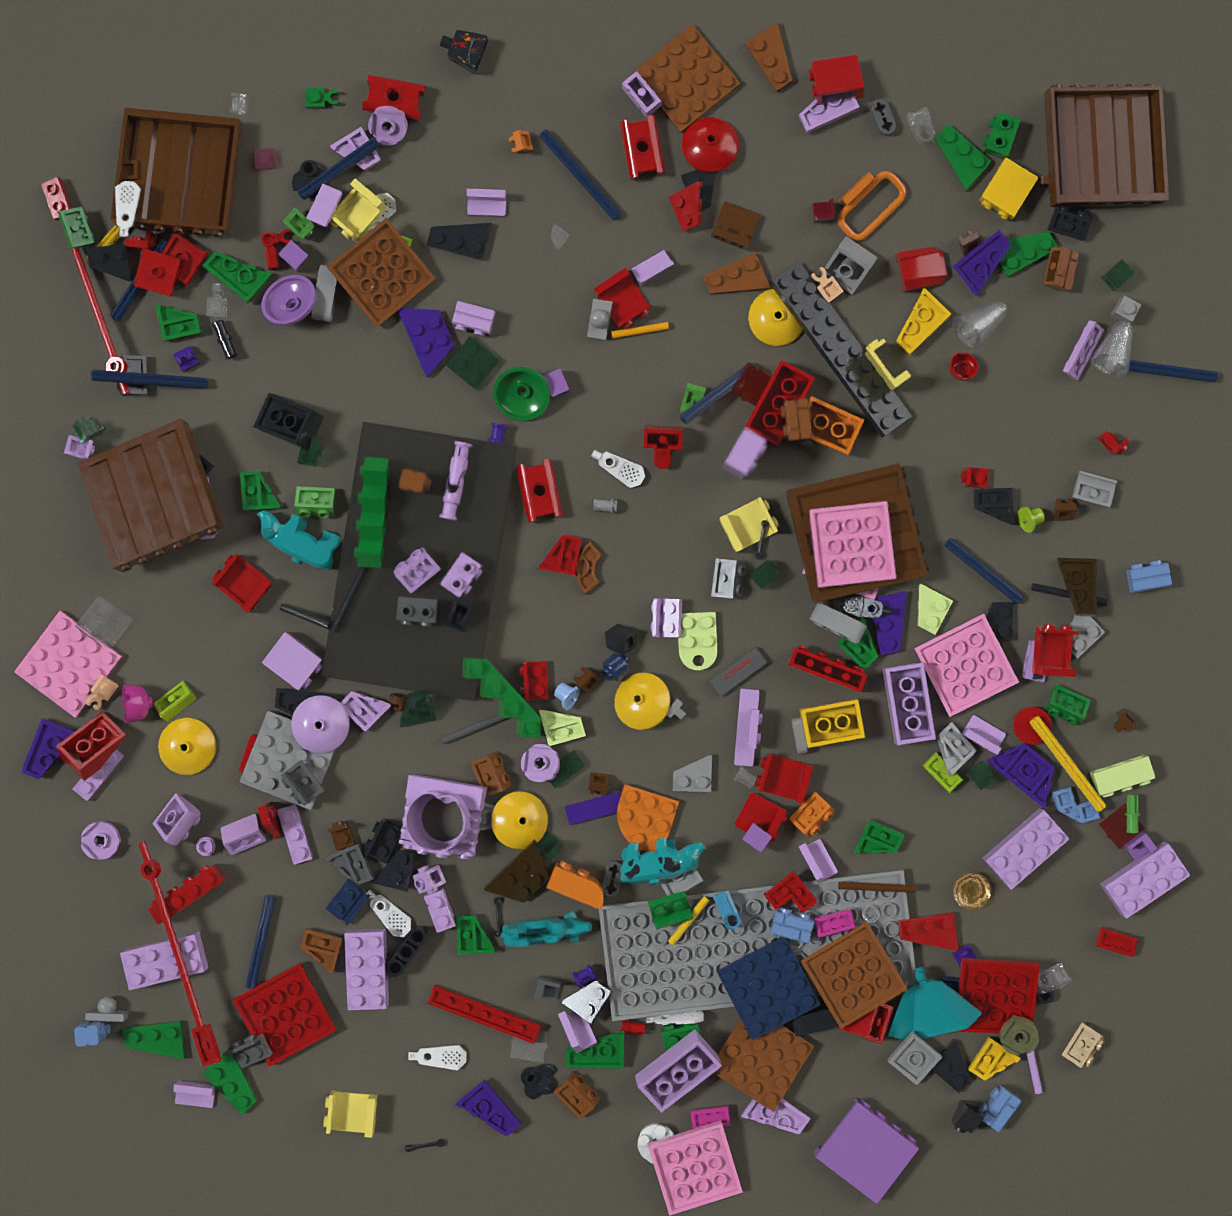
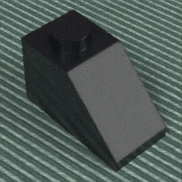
M960 1100L951 1122L956 1130L962 1133L966 1131L972 1133L983 1121L984 1116L978 1107Z

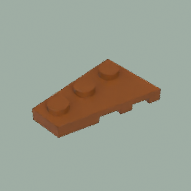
M776 22L747 41L745 46L775 92H778L792 83L793 80L778 23Z
M756 253L703 275L710 294L771 288Z

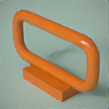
M882 171L875 177L870 172L866 173L838 200L844 206L837 218L839 227L850 239L863 241L903 203L907 194L906 187L892 172ZM883 179H889L899 190L898 197L863 232L855 233L846 224V215Z

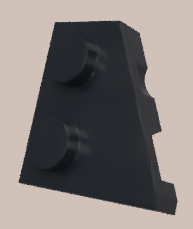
M1013 487L973 490L975 510L1009 525H1014Z

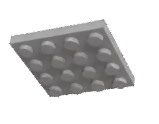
M268 710L241 776L240 783L312 810L316 797L306 805L299 804L294 799V792L291 788L287 789L282 783L281 779L283 778L281 774L300 760H303L322 785L335 749L326 753H314L306 750L296 741L293 735L292 719Z

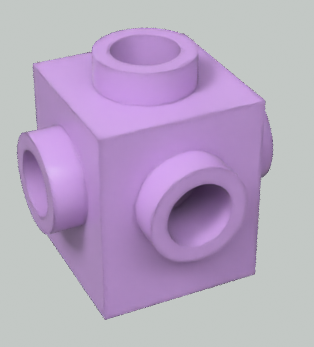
M428 865L417 869L419 873L412 876L419 894L426 891L427 894H431L437 891L440 885L446 883L439 865L430 868Z

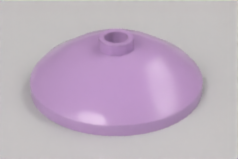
M323 695L310 697L300 703L294 711L291 722L292 732L296 741L303 748L314 753H326L339 747L346 739L350 725L349 716L343 705L336 699ZM317 721H320L322 723V727L320 729H318L315 725Z

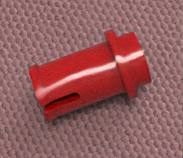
M626 1019V1021L622 1020L620 1031H624L625 1035L631 1033L644 1036L645 1023L630 1022L629 1019Z

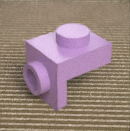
M68 435L63 454L83 460L88 459L89 456H93L95 446L92 445L93 440H85Z

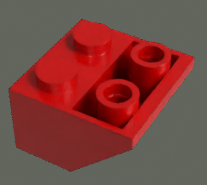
M884 1003L841 1029L839 1027L838 1029L866 1041L882 1044L893 1007Z

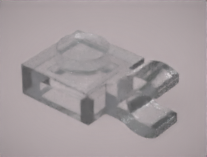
M213 283L212 285L213 297H207V317L227 318L228 299L222 298L223 285Z

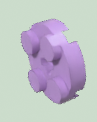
M391 106L377 107L372 113L368 128L371 135L373 134L379 143L394 145L405 137L408 124L402 110ZM390 122L393 127L388 130L383 123Z
M535 744L523 754L521 768L531 781L545 783L555 778L560 768V759L558 753L550 746ZM540 758H543L545 765L539 769L536 761L539 762Z
M106 821L94 822L88 825L81 835V848L92 859L103 860L113 856L121 843V837L116 827ZM97 836L105 838L104 845L96 843L98 841Z

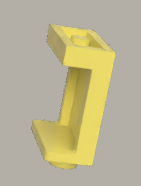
M354 179L350 184L353 187L352 191L335 209L329 223L336 229L339 226L343 230L341 233L348 240L353 238L357 242L386 211L387 207L364 185Z

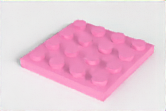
M887 501L809 510L818 588L896 579Z
M59 611L14 672L73 717L77 718L87 705L85 703L86 698L94 694L90 689L101 674L108 677L123 656L66 613Z
M984 613L914 648L919 659L924 663V668L949 717L1019 683Z
M721 1120L647 1143L669 1216L743 1193Z

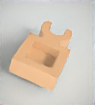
M820 267L821 277H816L814 273L811 274V277L814 281L820 283L816 288L827 303H829L841 294L843 290L834 277L827 278L826 270Z
M101 674L90 689L94 694L88 696L85 703L90 706L92 702L96 701L93 707L95 710H99L102 705L101 701L103 699L108 701L119 685Z

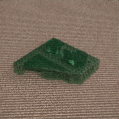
M428 689L409 693L399 720L400 728L435 721L436 713Z

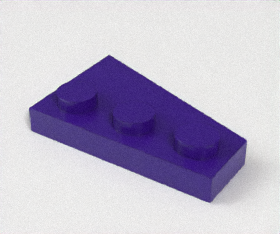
M997 230L953 265L975 296L978 295L993 270L1011 246L1000 230Z
M907 591L875 597V601L882 602L884 607L892 608L891 616L882 614L879 618L872 617L880 655L900 651ZM874 605L870 606L871 612L875 611Z
M485 1079L455 1103L456 1106L466 1109L472 1116H477L487 1122V1125L506 1137L522 1123Z

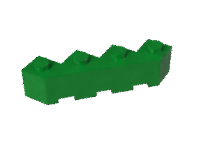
M366 457L364 465L360 466V476H363L364 485L362 492L358 494V504H361L362 513L361 518L357 519L356 531H359L360 540L358 547L354 549V558H357L359 567L381 568L384 555L383 538L386 528L385 510L388 500L389 459Z
M463 657L462 677L481 678L480 696L484 698H499L498 716L517 718L516 735L540 738L541 718L494 666L485 658Z

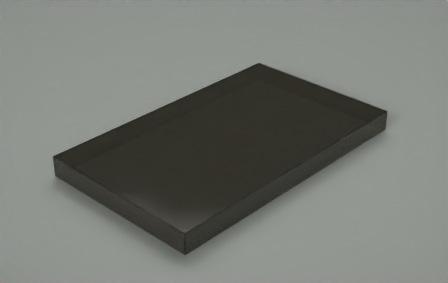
M369 422L362 423L330 619L331 627L360 569L357 558H354V549L358 547L360 540L359 531H356L357 519L361 518L362 513L361 504H358V494L362 492L364 485L363 476H360V466L364 465L366 457L389 459L388 500L385 510L386 528L383 538L384 555L381 568H368L338 633L332 631L330 627L321 676L470 701L477 700L480 678L462 677L463 657H484L518 449L516 446ZM459 441L472 444L468 451V466L463 476L464 484L460 504L457 505L455 515L457 520H450L439 516L443 511V497L447 478L450 475L451 457H454L456 447L454 443ZM407 469L428 475V478L432 480L430 491H426L425 494H419L401 489L399 484L402 470ZM450 484L451 492L455 493L459 486ZM424 547L440 567V570L414 592L410 593L393 571L400 562H405L410 558V555L415 550ZM462 552L481 564V570L483 571L477 581L473 579L470 586L472 588L466 597L462 595L460 598L475 604L464 632L446 625L454 599L458 596L440 585ZM398 597L439 600L437 623H432V626H420L421 622L413 621V625L401 624V620H396Z

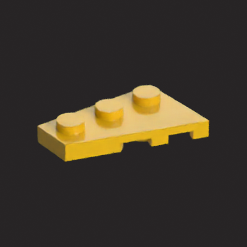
M924 288L896 343L910 356L951 316V313Z

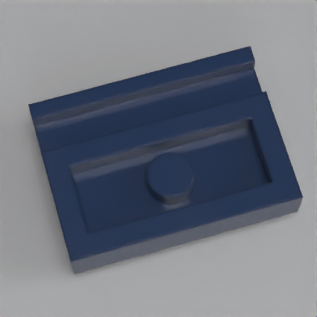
M348 879L326 907V910L348 925L370 895L364 893L363 889Z

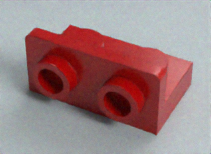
M547 661L523 662V666H520V678H524V685H521V697H525V701L549 699Z

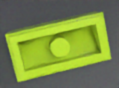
M182 681L155 701L153 705L160 717L168 722L195 702L197 698L187 684Z

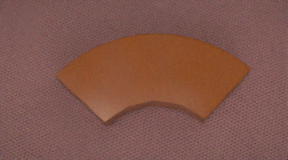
M591 541L581 551L576 567L577 581L584 595L599 584L596 577V566L602 555Z

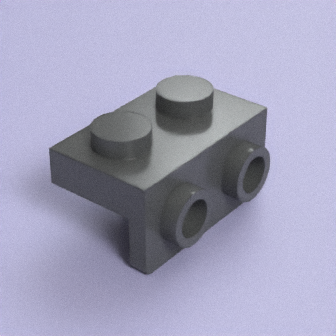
M300 760L281 774L283 778L281 779L282 783L287 789L291 788L294 792L293 797L299 804L306 805L325 790L303 760Z

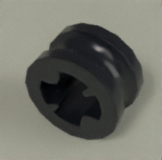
M1042 985L1037 988L1036 998L1039 1002L1048 1004L1054 999V992L1050 987ZM1043 990H1046V992L1049 993V995L1046 996V999L1040 996V994L1043 993Z

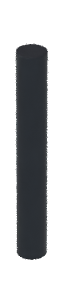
M283 603L280 605V611L325 629H330L331 622Z

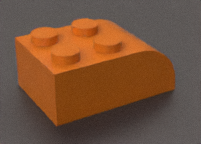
M811 396L808 401L812 439L807 440L848 456L864 419Z
M556 862L547 888L601 910L604 899L601 883L595 877L589 875L590 872L585 869L579 868L576 870L571 868L572 865L568 862Z

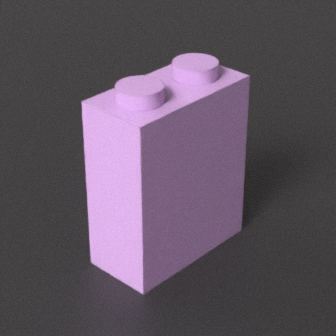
M284 632L262 663L299 691L302 688L306 689L312 682L311 676L314 672L316 674L319 673L324 666L322 664L324 659L292 634Z

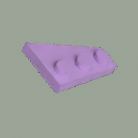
M852 91L822 96L821 105H817V100L815 99L799 114V119L808 134L858 111L860 107Z
M783 1098L774 1112L752 1099L741 1114L743 1118L769 1124L796 1134H800L810 1120L809 1116Z

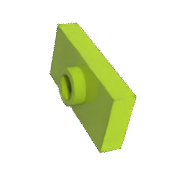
M936 752L922 765L949 793L963 781L956 772L951 776L947 774L944 760Z

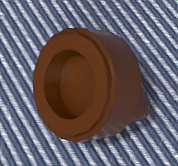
M402 693L390 694L389 702L392 703L393 709L396 712H401L404 705H408L409 697Z

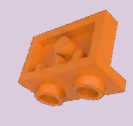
M814 792L789 820L810 838L820 831V826L824 822H828L833 817L835 810L821 796Z

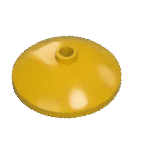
M774 289L761 293L753 301L748 315L749 326L755 337L764 344L784 346L796 340L802 333V327ZM775 313H781L782 317L780 319L775 318Z
M636 673L629 676L617 689L614 700L616 713L625 725L636 730H647L657 726L664 720L670 708V693L666 684L659 677L650 673ZM640 696L641 700L636 702V698Z
M194 718L177 719L167 725L161 733L158 743L159 755L162 762L171 771L181 775H193L206 769L212 762L216 753V740L211 729L202 721ZM182 744L187 745L186 751L182 750Z
M516 791L503 796L496 803L491 814V827L494 835L502 844L513 849H524L533 839L539 842L544 836L548 825V815L545 806L540 799L528 792ZM521 817L525 818L524 824L519 823Z

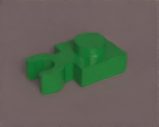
M324 87L305 88L306 109L326 108V103L337 106L339 102L331 100V97L339 95V92L337 90H330L328 93H325Z

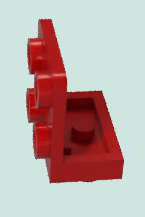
M750 793L735 821V826L748 832L753 823L762 827V830L772 836L767 844L769 845L777 839L779 833L776 831L779 825H784L788 817L785 815L787 811L755 793Z

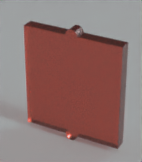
M747 362L732 393L739 396L742 401H747L756 407L771 376L764 373L762 368H757Z
M1125 803L1099 823L1100 827L1107 834L1106 837L1111 839L1118 849L1145 829L1138 820L1139 833L1126 832L1127 815L1125 813L1127 812V805Z

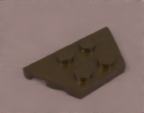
M533 839L485 886L484 890L524 903L548 881L550 873L544 865V858L539 853L536 840Z

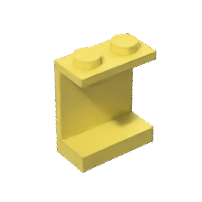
M876 339L865 348L867 350L865 355L892 391L910 378L911 375L906 370L895 379L891 376L874 352L886 341L884 339L881 341Z
M759 497L719 518L735 552L760 541L761 522L763 520L768 521L764 538L778 532V522L774 516H770L768 512L770 507L766 499L762 500Z
M332 1091L326 1097L325 1108H328V1116L325 1115L323 1127H327L326 1134H330L332 1130L365 1133L364 1137L372 1138L375 1131L378 1095Z

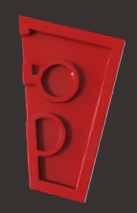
M953 912L898 920L901 940L958 951Z

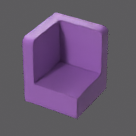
M292 240L279 253L297 272L301 270L299 266L308 258V255Z
M561 369L543 376L549 385L552 397L564 392H570Z
M753 823L742 840L759 852L764 853L765 847L772 836L762 830V827Z
M1142 831L1123 845L1134 860H1137L1146 852L1153 853L1158 849L1149 836Z

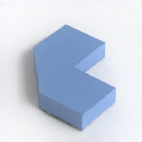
M1070 786L1051 792L1057 811L1082 824L1100 818L1099 812L1095 810L1089 801L1076 804Z

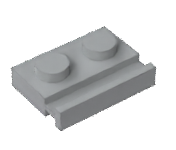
M1079 471L1072 498L1110 508L1117 481Z

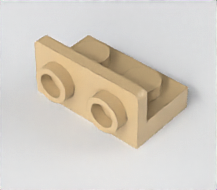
M1081 1023L1062 1056L1080 1068L1090 1067L1094 1061V1053L1096 1050L1100 1051L1105 1043L1103 1041L1105 1036L1099 1034L1086 1024Z

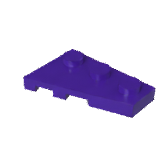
M44 718L41 719L21 773L41 779L60 756L56 746L73 734L75 730Z

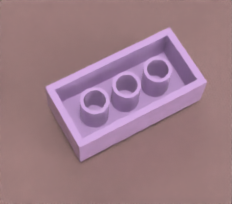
M745 428L722 468L740 479L744 476L748 477L757 464L754 460L757 461L767 447L764 445L766 440Z
M918 662L882 668L894 744L902 745L936 739L924 663Z
M1039 808L982 859L1001 881L1012 890L1065 844L1069 838L1045 810Z
M1162 841L1156 845L1158 849L1153 853L1146 852L1140 858L1100 883L1111 902L1124 918H1129L1191 876L1169 843Z
M386 928L347 930L345 932L348 1010L386 1009L389 1005Z
M200 932L177 936L188 975L206 971L208 964ZM169 939L125 949L120 953L129 990L181 978Z
M693 1030L637 1073L635 1078L638 1088L662 1113L722 1067L718 1054L696 1030Z

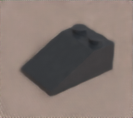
M268 393L253 428L309 451L324 416L310 408Z

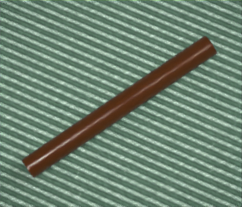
M838 882V889L916 892L915 885Z

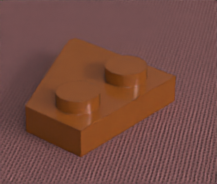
M306 928L300 948L307 954H310L318 964L320 963L328 970L327 972L334 974L343 937Z

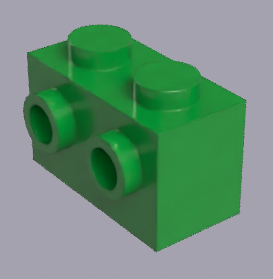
M998 112L996 117L992 116L988 127L991 128L990 134L985 136L982 146H985L983 153L1001 159L1007 158L1021 119Z

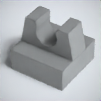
M675 696L670 701L667 716L671 718L675 714L682 719L686 715L680 709L683 703Z

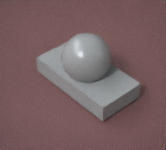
M593 299L587 337L607 340L613 302Z
M111 997L100 999L97 1006L98 1010L90 1009L85 1013L86 1021L123 1022L128 1018V1011L116 1010V1001Z

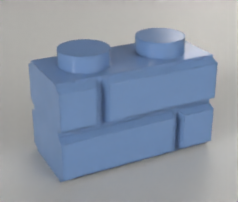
M1162 560L1152 561L1150 566L1143 567V563L1131 565V569L1126 570L1130 593L1172 586L1169 564L1162 563Z
M781 907L780 910H775L770 933L808 944L814 920L810 918L811 915L799 912V915L792 914V910Z
M84 1020L74 1029L75 1044L77 1047L98 1045L110 1034V1024L107 1021Z
M1001 1084L998 1088L995 1087L991 1091V1098L987 1104L983 1103L979 1108L984 1116L983 1121L999 1133L1022 1102L1018 1096Z

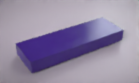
M620 791L566 805L565 810L569 825L617 813L621 797Z

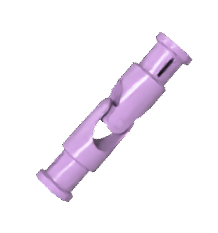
M459 441L454 443L456 447L454 457H451L450 475L447 478L443 497V511L439 516L450 520H457V517H455L457 505L460 504L464 484L463 476L468 466V451L472 444ZM450 484L459 486L455 493L451 492Z

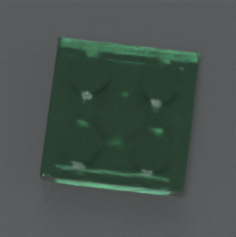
M469 336L447 363L446 367L474 390H477L500 360Z

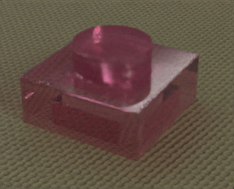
M273 148L254 150L256 170L276 168Z

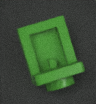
M294 208L282 221L301 239L308 238L314 231L315 225L306 219L297 208Z
M687 383L680 412L683 413L702 399L706 388Z

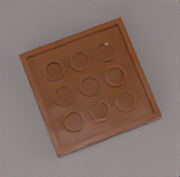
M692 24L633 72L634 74L637 71L661 100L660 109L680 133L685 131L689 125L702 117L740 85L738 79Z
M387 218L327 266L328 270L376 327L436 279Z
M868 922L863 923L801 960L841 1029L908 990Z
M740 1018L718 1053L722 1067L716 1070L714 1074L774 1112L814 1048V1045L800 1036H796L794 1032L783 1025L752 1040Z

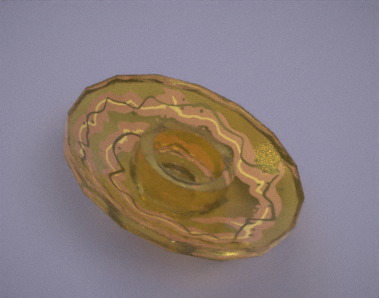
M968 872L956 879L953 885V896L961 907L967 910H977L988 903L991 897V887L989 881L983 875L977 872ZM969 887L974 888L973 893H968Z

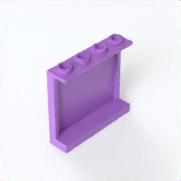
M855 1098L854 1105L822 1147H817L814 1155L877 1204L919 1148L916 1144V1139L911 1135L907 1134L905 1136L900 1132L902 1129L893 1122L889 1124L885 1121L886 1117L879 1111L875 1113L870 1109L871 1105L865 1100L861 1099L859 1101Z

